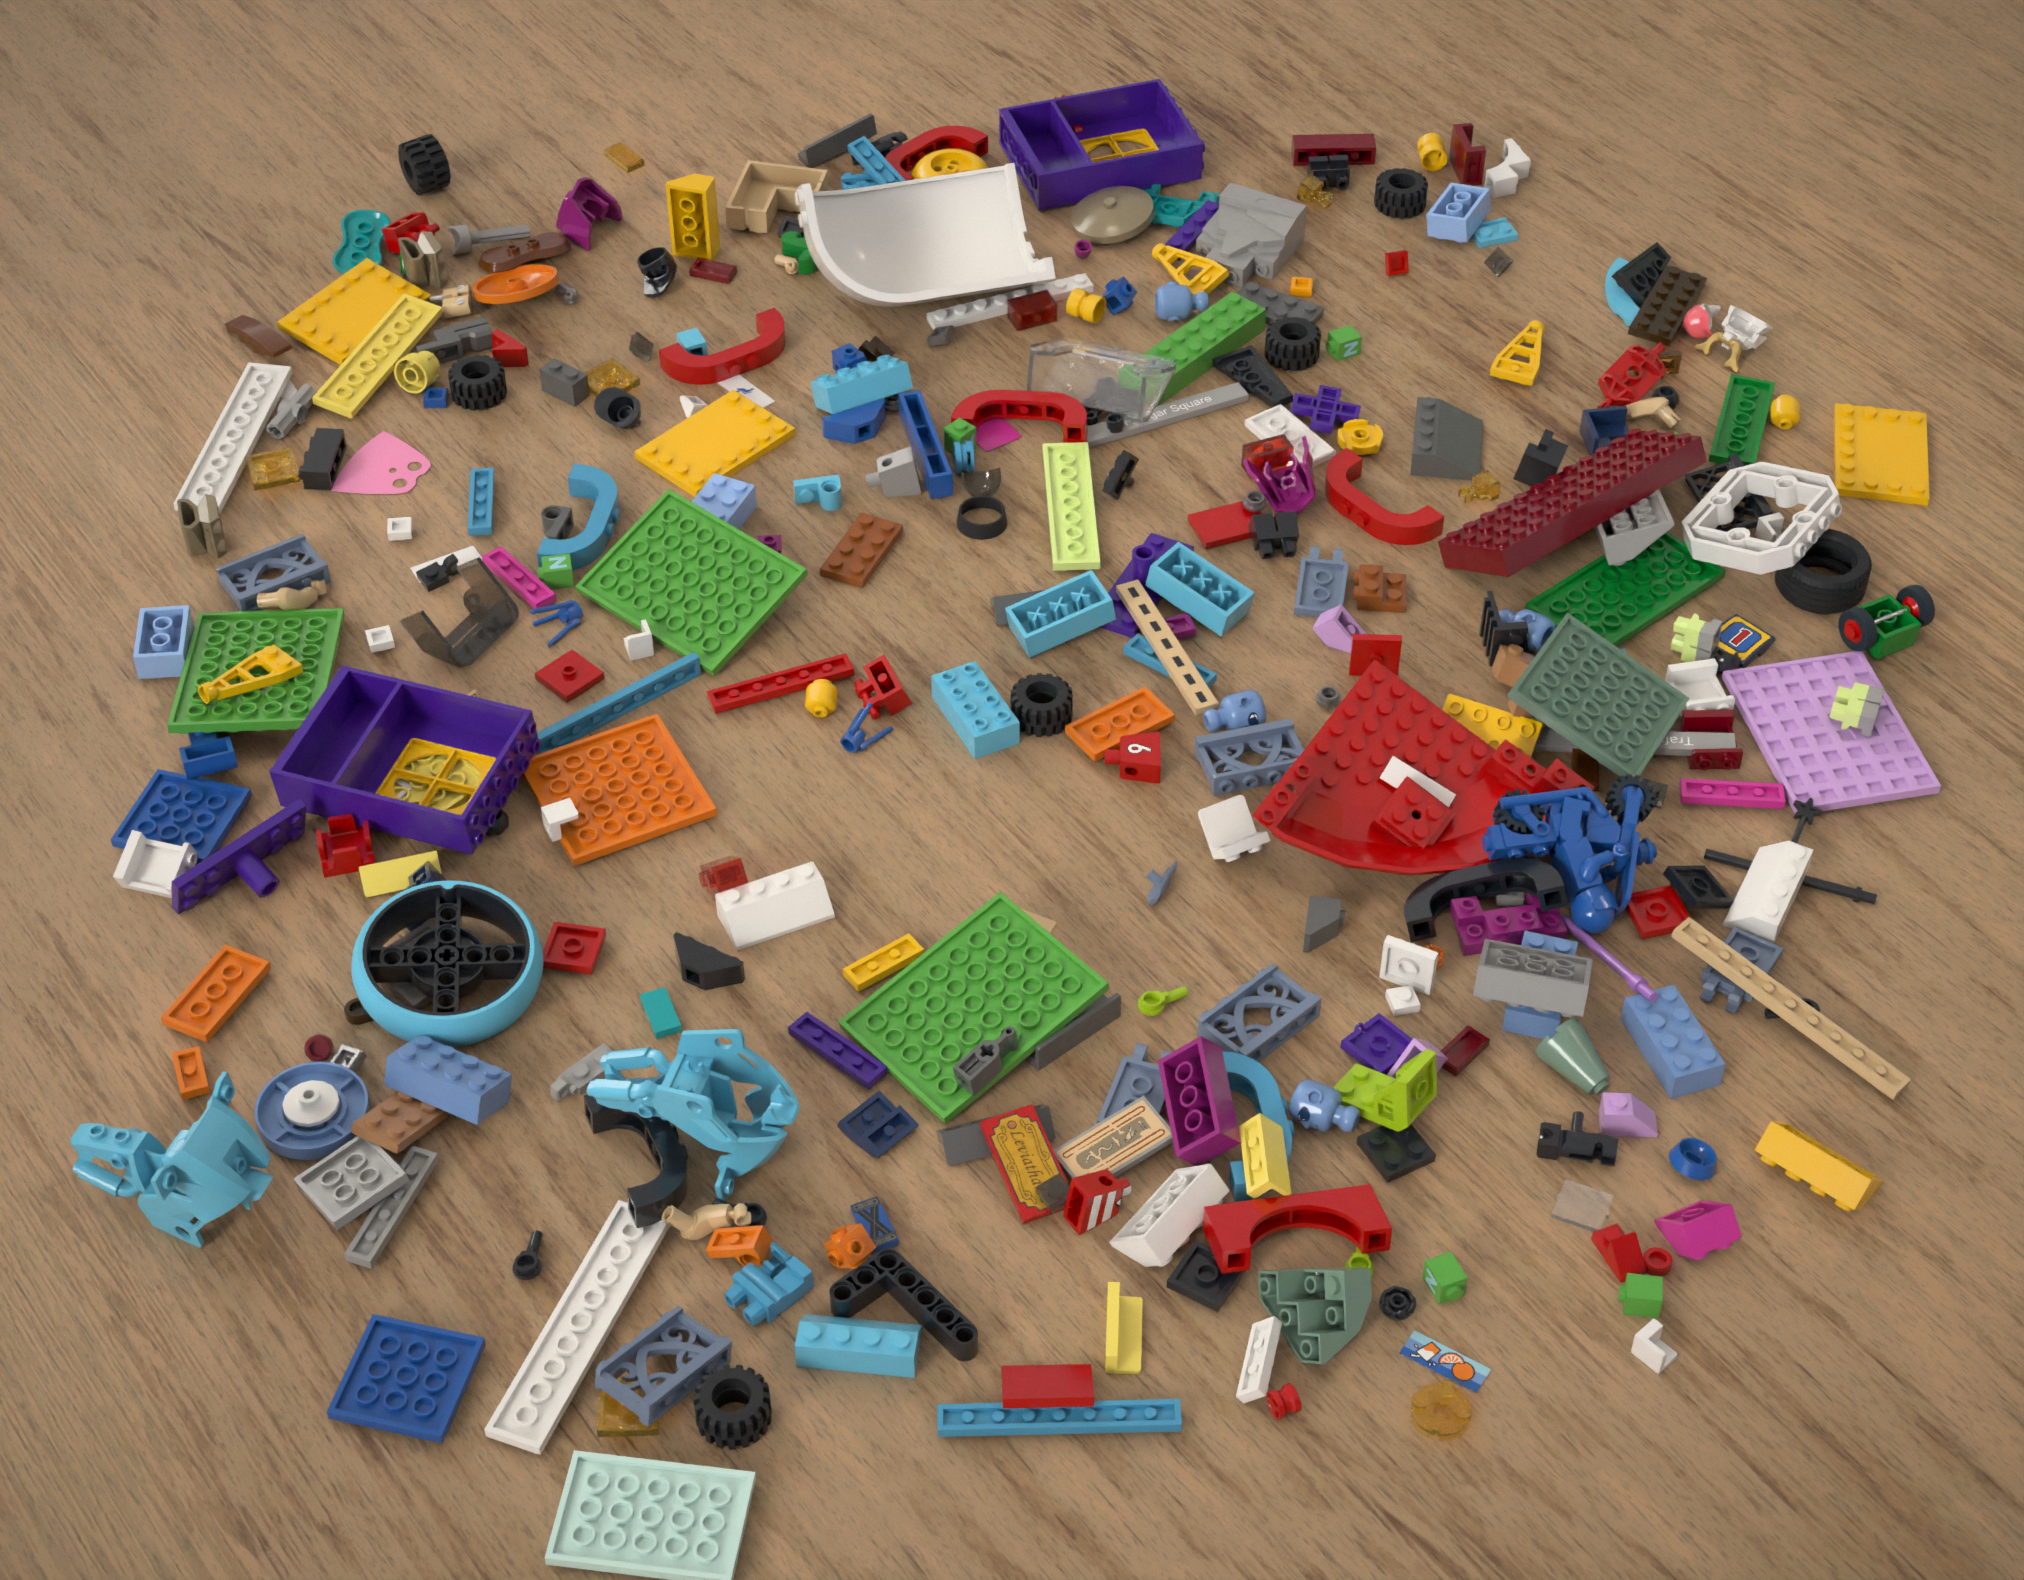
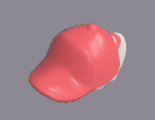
M1697 304L1686 313L1682 327L1694 338H1710L1713 335L1710 331L1712 317L1718 314L1721 307L1719 305L1707 306L1706 304Z

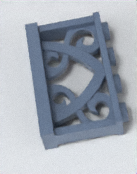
M303 534L216 568L220 586L224 588L236 604L239 612L266 609L258 607V593L277 592L280 588L286 587L300 591L306 587H311V581L325 580L326 584L331 583L327 563L318 556ZM305 556L301 561L298 562L300 557ZM272 568L286 569L283 575L278 578L259 580L262 573Z
M1291 718L1195 737L1194 756L1204 771L1212 789V794L1214 796L1276 784L1280 781L1297 757L1304 751L1293 729L1294 724ZM1289 744L1290 748H1282V745ZM1253 750L1260 754L1269 755L1259 766H1252L1237 761L1242 757L1243 752ZM1286 755H1291L1294 757V759H1290ZM1215 758L1217 762L1212 765L1210 759ZM1225 766L1223 773H1216L1220 767Z
M1273 963L1266 969H1261L1247 983H1242L1230 996L1222 998L1211 1010L1203 1012L1198 1019L1197 1035L1221 1046L1224 1052L1242 1054L1260 1062L1320 1016L1322 998L1314 992L1312 994L1307 992L1278 970V966ZM1275 985L1283 991L1281 997H1276L1275 988L1272 992L1266 991ZM1288 996H1290L1296 1002L1288 1000ZM1258 1007L1272 1008L1270 1015L1272 1024L1270 1026L1253 1024L1244 1027L1243 1014L1245 1009ZM1278 1010H1281L1280 1015L1284 1014L1280 1018L1276 1016ZM1225 1022L1227 1025L1221 1026V1030L1225 1032L1234 1030L1235 1032L1222 1034L1216 1028ZM1253 1032H1259L1258 1035L1253 1036ZM1237 1039L1241 1047H1238L1232 1040Z
M677 1306L672 1311L663 1314L660 1320L651 1327L642 1330L639 1336L630 1343L622 1345L618 1352L610 1358L601 1361L595 1371V1388L599 1391L603 1390L637 1414L639 1421L649 1427L695 1391L697 1384H702L701 1379L705 1375L711 1376L712 1370L717 1368L720 1371L723 1369V1366L730 1363L732 1341L724 1335L722 1337L717 1336L685 1314L680 1306ZM678 1331H682L690 1338L687 1341V1343L682 1342V1335L680 1332L678 1337L672 1336L676 1334ZM667 1354L677 1355L676 1368L678 1371L676 1373L659 1372L647 1375L646 1362L648 1357ZM685 1356H688L687 1361H690L687 1364L683 1363ZM625 1372H627L628 1375L622 1376V1381L632 1382L636 1380V1382L630 1384H623L619 1380H617V1378ZM658 1381H664L659 1386L657 1385ZM640 1389V1391H641V1393H642V1395H643L644 1397L642 1398L640 1395H638V1394L635 1393L634 1391Z

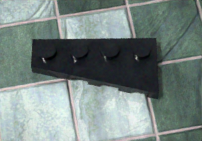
M1656 242L1616 271L1611 277L1641 308L1659 276L1669 263L1671 256Z
M1252 345L1212 359L1213 367L1236 383L1239 382L1243 388L1270 407L1293 402V394Z

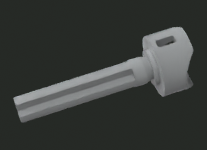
M465 224L448 227V231L455 240L453 255L470 253L472 244L530 237L528 224L469 232Z

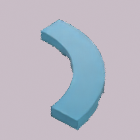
M1618 257L1609 268L1606 276L1605 297L1613 313L1616 316L1619 315L1624 320V323L1630 326L1640 308L1611 277L1616 271L1629 263V261Z

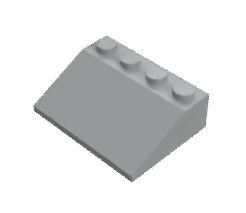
M1658 489L1653 494L1595 527V531L1608 565L1619 566L1635 558L1674 526V521Z
M1485 939L1473 996H1478L1480 1000L1486 1002L1503 1001L1512 1007L1529 1006L1533 1007L1536 1011L1544 1013L1549 1011L1560 1012L1561 1015L1569 1018L1583 1017L1593 959Z

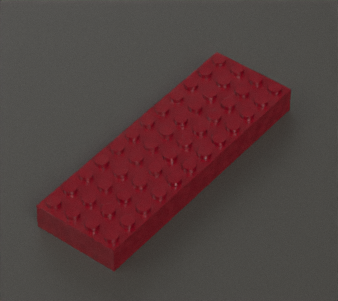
M1639 428L1629 430L1627 435L1612 440L1608 446L1596 449L1594 454L1584 456L1579 459L1578 463L1564 467L1562 472L1548 476L1546 481L1532 485L1530 490L1525 493L1516 494L1513 497L1514 499L1497 505V508L1491 512L1481 514L1480 518L1475 521L1465 523L1463 528L1447 533L1445 538L1438 541L1444 567L1510 577L1629 508L1631 505L1641 501V499L1653 494L1656 490H1660L1706 463L1707 459L1701 436H1694L1690 433L1674 434L1672 431L1665 433L1657 432V430L1641 431Z

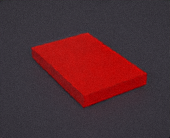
M1243 501L1188 514L1187 521L1204 548L1209 549L1253 538L1248 528L1252 515L1262 513L1260 511L1251 512L1243 506Z
M1091 1364L1001 1366L1002 1402L1004 1409L1094 1406Z

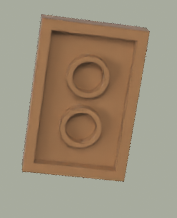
M397 1091L353 1122L351 1133L398 1154L446 1119L448 1112Z

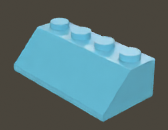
M805 1314L799 1321L795 1341L796 1367L915 1378L923 1325Z

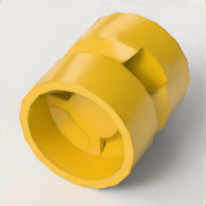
M1436 133L1423 135L1417 143L1422 167L1428 171H1438L1447 163L1443 139Z
M1075 288L1067 300L1066 312L1071 316L1081 317L1085 321L1097 324L1104 315L1106 299L1096 294H1090L1080 288Z

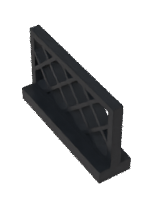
M1737 453L1728 456V462L1685 474V481L1697 501L1700 502L1704 498V492H1709L1713 488L1709 486L1711 481L1718 483L1722 478L1716 476L1717 473L1728 472L1731 469L1745 465ZM1701 478L1706 481L1704 484L1694 482V480ZM1747 493L1741 500L1745 502L1744 507L1736 505L1733 509L1739 515L1730 522L1732 526L1722 528L1721 525H1718L1715 529L1728 532L1739 527L1746 529L1757 527L1759 517L1773 514V510L1764 496ZM1745 514L1753 516L1755 519L1747 521L1742 518Z

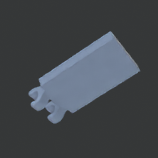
M1311 546L1309 558L1302 557L1294 615L1319 617L1321 613L1341 604L1343 606L1349 562L1343 561L1344 549L1334 548L1333 560L1319 559L1320 547Z
M1736 927L1732 929L1724 941L1725 944L1768 975L1782 956L1784 949ZM1709 964L1703 971L1701 981L1705 983L1702 987L1704 991L1700 996L1701 1000L1710 1003L1716 991L1728 995L1727 1000L1729 1001L1725 1010L1733 1014L1737 1012L1743 999L1749 1002L1753 1000L1754 997Z
M1137 1043L1132 1058L1123 1056L1097 1123L1143 1095L1161 1116L1166 1101L1159 1065L1146 1062L1148 1045ZM1163 1050L1161 1058L1172 1052Z

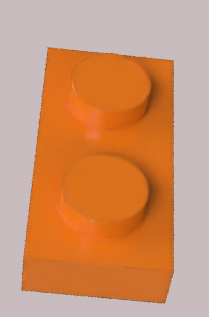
M196 1046L173 1052L172 1057L182 1100L209 1094L210 1089L200 1047Z

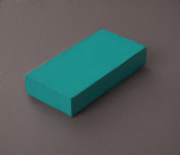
M666 987L639 994L640 1002L656 1039L682 1032L681 1023Z

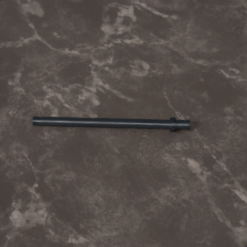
M1707 848L1704 859L1749 870L1753 862ZM1807 875L1801 884L1852 898L1853 902L1857 903L1858 901H1863L1875 905L1877 894L1863 891L1862 887L1857 886L1855 889Z

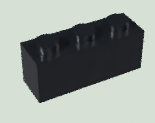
M316 428L314 436L310 438L309 450L305 452L304 464L299 468V478L303 480L304 489L331 490L347 448L344 429Z

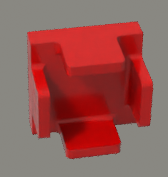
M352 813L327 819L329 832L322 833L321 829L315 830L324 878L359 872L360 866L375 863L368 821H363V827H356L354 815Z

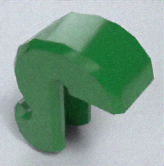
M794 231L784 233L781 236L782 254L798 260L799 274L807 275L817 271L818 268L810 255L805 237L801 238V234Z

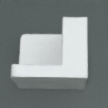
M1778 512L1759 517L1755 536L1760 540L1775 543L1782 535L1781 530L1784 521L1782 514Z
M646 619L641 620L642 633L624 638V646L630 661L654 655L652 633Z
M571 798L541 807L543 825L552 842L562 839L560 824L579 818L578 811Z
M1654 1318L1635 1334L1631 1353L1656 1373L1660 1374L1676 1359L1677 1352L1660 1340L1663 1325Z

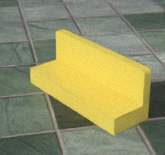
M437 850L360 866L359 871L365 897L406 889L409 886L408 877L428 860L441 873Z
M1259 1113L1239 1126L1247 1195L1256 1199L1270 1189H1274L1284 1196L1291 1195L1283 1128Z
M1108 1282L1105 1373L1140 1374L1142 1297L1119 1296L1120 1282Z

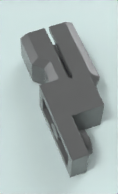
M485 317L434 330V342L416 346L417 353L421 351L434 353L439 364L464 358L463 351L471 349L480 351L491 348L493 343L492 330Z

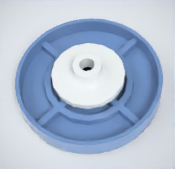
M309 1062L286 1069L265 1085L255 1104V1120L263 1142L277 1154L298 1160L320 1159L327 1157L357 1136L351 1133L352 1123L370 1111V1102L362 1079L349 1068L330 1062Z

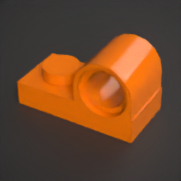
M763 1225L716 1228L706 1248V1253L711 1259L736 1257L742 1266H746L751 1262L761 1266L768 1258L771 1251L770 1245L773 1240Z

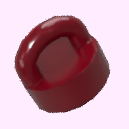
M316 1034L310 1037L304 1046L307 1058L313 1062L327 1060L334 1050L331 1039L323 1034Z

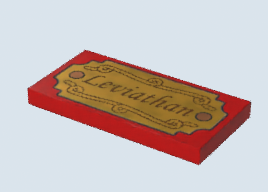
M1033 1104L980 1121L982 1133L1022 1224L1063 1211L1070 1186Z

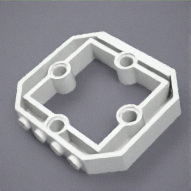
M1758 462L1731 469L1719 480L1682 521L1684 541L1693 559L1761 575L1794 566L1804 557L1808 549L1817 542V539L1829 528V525L1836 517L1840 516L1842 505L1840 504L1839 493L1829 475ZM1747 493L1775 498L1776 504L1782 508L1793 507L1798 503L1807 505L1803 511L1794 514L1793 522L1775 543L1751 538L1750 531L1746 528H1734L1728 532L1715 529L1718 525L1733 521V509Z

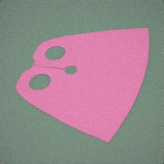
M383 431L366 443L347 462L338 475L331 491L358 494L406 493L416 485V478L428 471L431 463L420 452L402 440ZM412 462L422 464V467L417 471H411L407 468L408 464ZM391 468L397 469L395 473L389 472ZM397 479L407 480V485L402 488H396L393 486V482Z

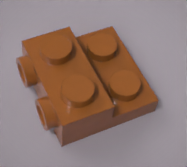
M1359 564V570H1354L1353 584H1358L1353 589V600H1357V610L1405 613L1406 574L1383 573L1382 565Z

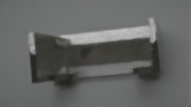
M480 557L461 564L456 568L470 586L463 596L464 605L470 614L445 638L423 610L400 620V623L424 653L459 668L471 665L519 617L517 605Z

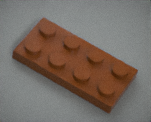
M860 513L821 566L820 576L863 588L903 533V524Z

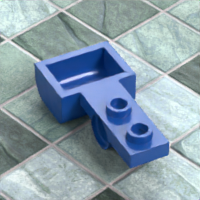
M215 732L188 733L191 746L179 748L187 780L238 768L230 736L217 739Z

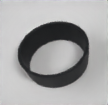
M974 496L963 501L959 507L957 528L963 535L969 538L979 540L991 539L1002 534L1007 527L1005 507L1001 501L994 497ZM988 508L999 512L1001 517L992 523L975 524L967 521L962 515L972 509Z

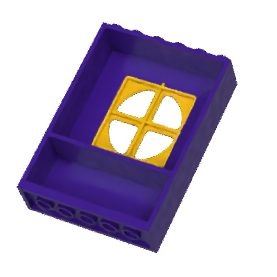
M1160 79L999 109V144L1010 163L1015 164L1016 173L1038 210L1079 203L1089 194L1113 186H1131L1145 190L1151 189L1154 184L1166 186L1202 179V170H1204L1203 152H1205L1204 141L1200 140L1196 129L1192 128L1189 119L1184 116L1182 108L1178 107L1175 98L1170 95L1167 86H1164ZM1081 125L1083 129L1081 132L1076 133L1072 129L1073 126ZM1116 142H1136L1146 145L1148 148L1122 152ZM1103 144L1109 145L1114 152L1112 155L1092 159L1088 156L1093 149Z
M342 665L269 772L280 805L283 807L289 806L300 798L306 804V813L326 818L352 813L355 825L363 827V821H368L370 829L473 855L478 845L483 843L484 836L489 827L494 825L500 809L505 807L508 796L512 790L516 789L521 775L527 771L532 757L538 753L541 742L538 739L532 710ZM434 755L448 756L439 773L434 777L405 770L407 765L424 757ZM462 759L471 763L478 770L481 781L478 786L473 787L449 781L446 778L456 762ZM403 779L427 785L429 788L419 804H414L398 798L395 793V783ZM439 790H448L471 796L466 803L454 809L442 811L428 807Z

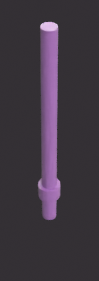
M1562 915L1567 930L1626 980L1629 988L1637 994H1642L1650 1002H1655L1658 999V994L1648 986L1647 980L1639 974L1635 975L1589 934L1575 925L1568 916Z

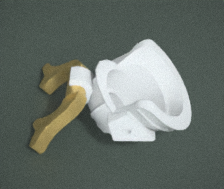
M1731 305L1728 310V316H1726L1721 324L1724 333H1714L1706 342L1696 344L1695 348L1703 350L1706 355H1710L1714 343L1717 341L1722 342L1723 347L1728 350L1732 349V355L1724 365L1731 367L1734 372L1740 373L1738 360L1741 351L1752 347L1756 349L1767 339L1764 334L1768 333L1773 327L1754 315Z

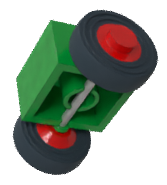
M1909 585L1898 592L1896 599L1889 594L1844 611L1838 621L1839 633L1844 643L1851 650H1867L1878 660L1913 646L1920 628L1927 626L1933 621L1935 606L1931 595L1925 588L1920 585Z

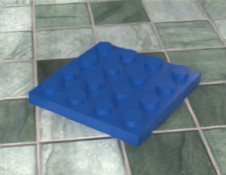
M157 769L111 838L112 846L124 849L131 831L134 830L142 832L147 839L178 846H183L184 842L190 843L198 853L197 865L217 852L252 797L251 789L198 777L187 780L184 774Z
M372 1314L327 1410L328 1419L443 1444L485 1348V1338Z

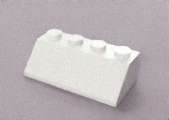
M1791 841L1760 847L1723 922V926L1730 929L1736 927L1774 944L1808 872L1813 849Z
M813 861L715 894L717 916L736 951L835 918L823 877Z
M1211 1164L1176 1169L1109 1243L1112 1247L1145 1267L1165 1266L1173 1259L1172 1254L1190 1240L1189 1235L1203 1225L1204 1206L1222 1204L1223 1197L1230 1190Z

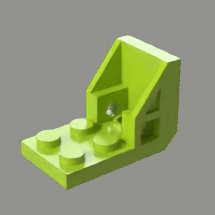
M1429 1049L1422 1051L1396 1072V1079L1356 1063L1333 1088L1342 1095L1343 1106H1354L1360 1111L1361 1117L1399 1132L1409 1127L1437 1096L1436 1052Z

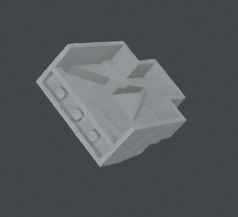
M1230 182L1219 195L1218 211L1202 228V233L1196 239V255L1214 260L1226 268L1229 276L1223 282L1243 287L1253 274L1273 280L1304 241L1307 205Z

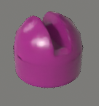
M1087 240L1077 241L1074 249L1075 254L1079 258H1087L1092 250L1091 243Z

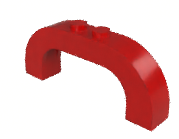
M965 126L937 127L893 149L886 155L885 159L905 181L914 180V176L907 172L914 169L920 159L934 151L962 149L972 152L979 157L984 156L988 153V135Z
M775 307L756 314L757 333L760 335L759 337L712 355L698 356L690 354L679 343L659 349L660 367L668 376L677 381L695 385L718 383L765 366L777 359L784 350L785 327L783 317Z
M1024 390L983 391L962 400L955 407L951 416V423L961 418L975 426L976 431L982 423L988 420L1006 418L1057 422L1063 426V442L1067 443L1086 442L1088 436L1087 413L1084 406L1075 398L1056 392Z
M1348 448L1337 453L1329 461L1326 468L1324 489L1328 502L1334 509L1373 537L1391 544L1416 545L1426 543L1442 535L1445 516L1429 505L1414 513L1397 514L1386 510L1352 486L1350 483L1361 477L1363 459Z

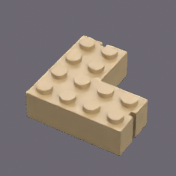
M748 160L725 207L727 228L736 230L749 228V231L768 233L778 209L788 212H800L799 205L797 206L794 193L797 192L796 190L801 184L810 183L812 191H829L828 170Z

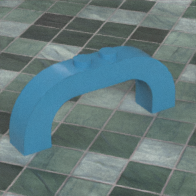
M573 464L568 476L570 496L592 499L595 501V505L584 531L579 535L563 540L543 538L537 552L539 567H542L541 557L570 553L573 571L594 562L604 552L609 538L614 535V525L620 520L617 486L608 473L593 466Z
M1222 1051L1230 1090L1247 1096L1253 1103L1256 1114H1263L1283 1128L1289 1169L1294 1127L1292 1120H1287V1102L1285 1098H1281L1274 1077L1263 1065L1254 1059L1242 1054ZM1243 1160L1230 1162L1229 1183L1234 1201L1254 1199L1247 1195ZM1270 1189L1269 1191H1267L1266 1193L1262 1194L1261 1196L1266 1195L1267 1193L1271 1192V1191L1274 1190V1189Z

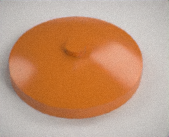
M521 265L508 271L491 273L479 279L473 285L472 290L474 298L481 303H516L534 298L551 290L558 284L559 277L556 268L549 265Z

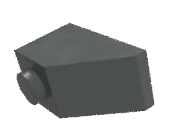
M1310 895L1303 952L1309 953L1337 937L1338 926H1344L1346 910H1340L1342 899Z

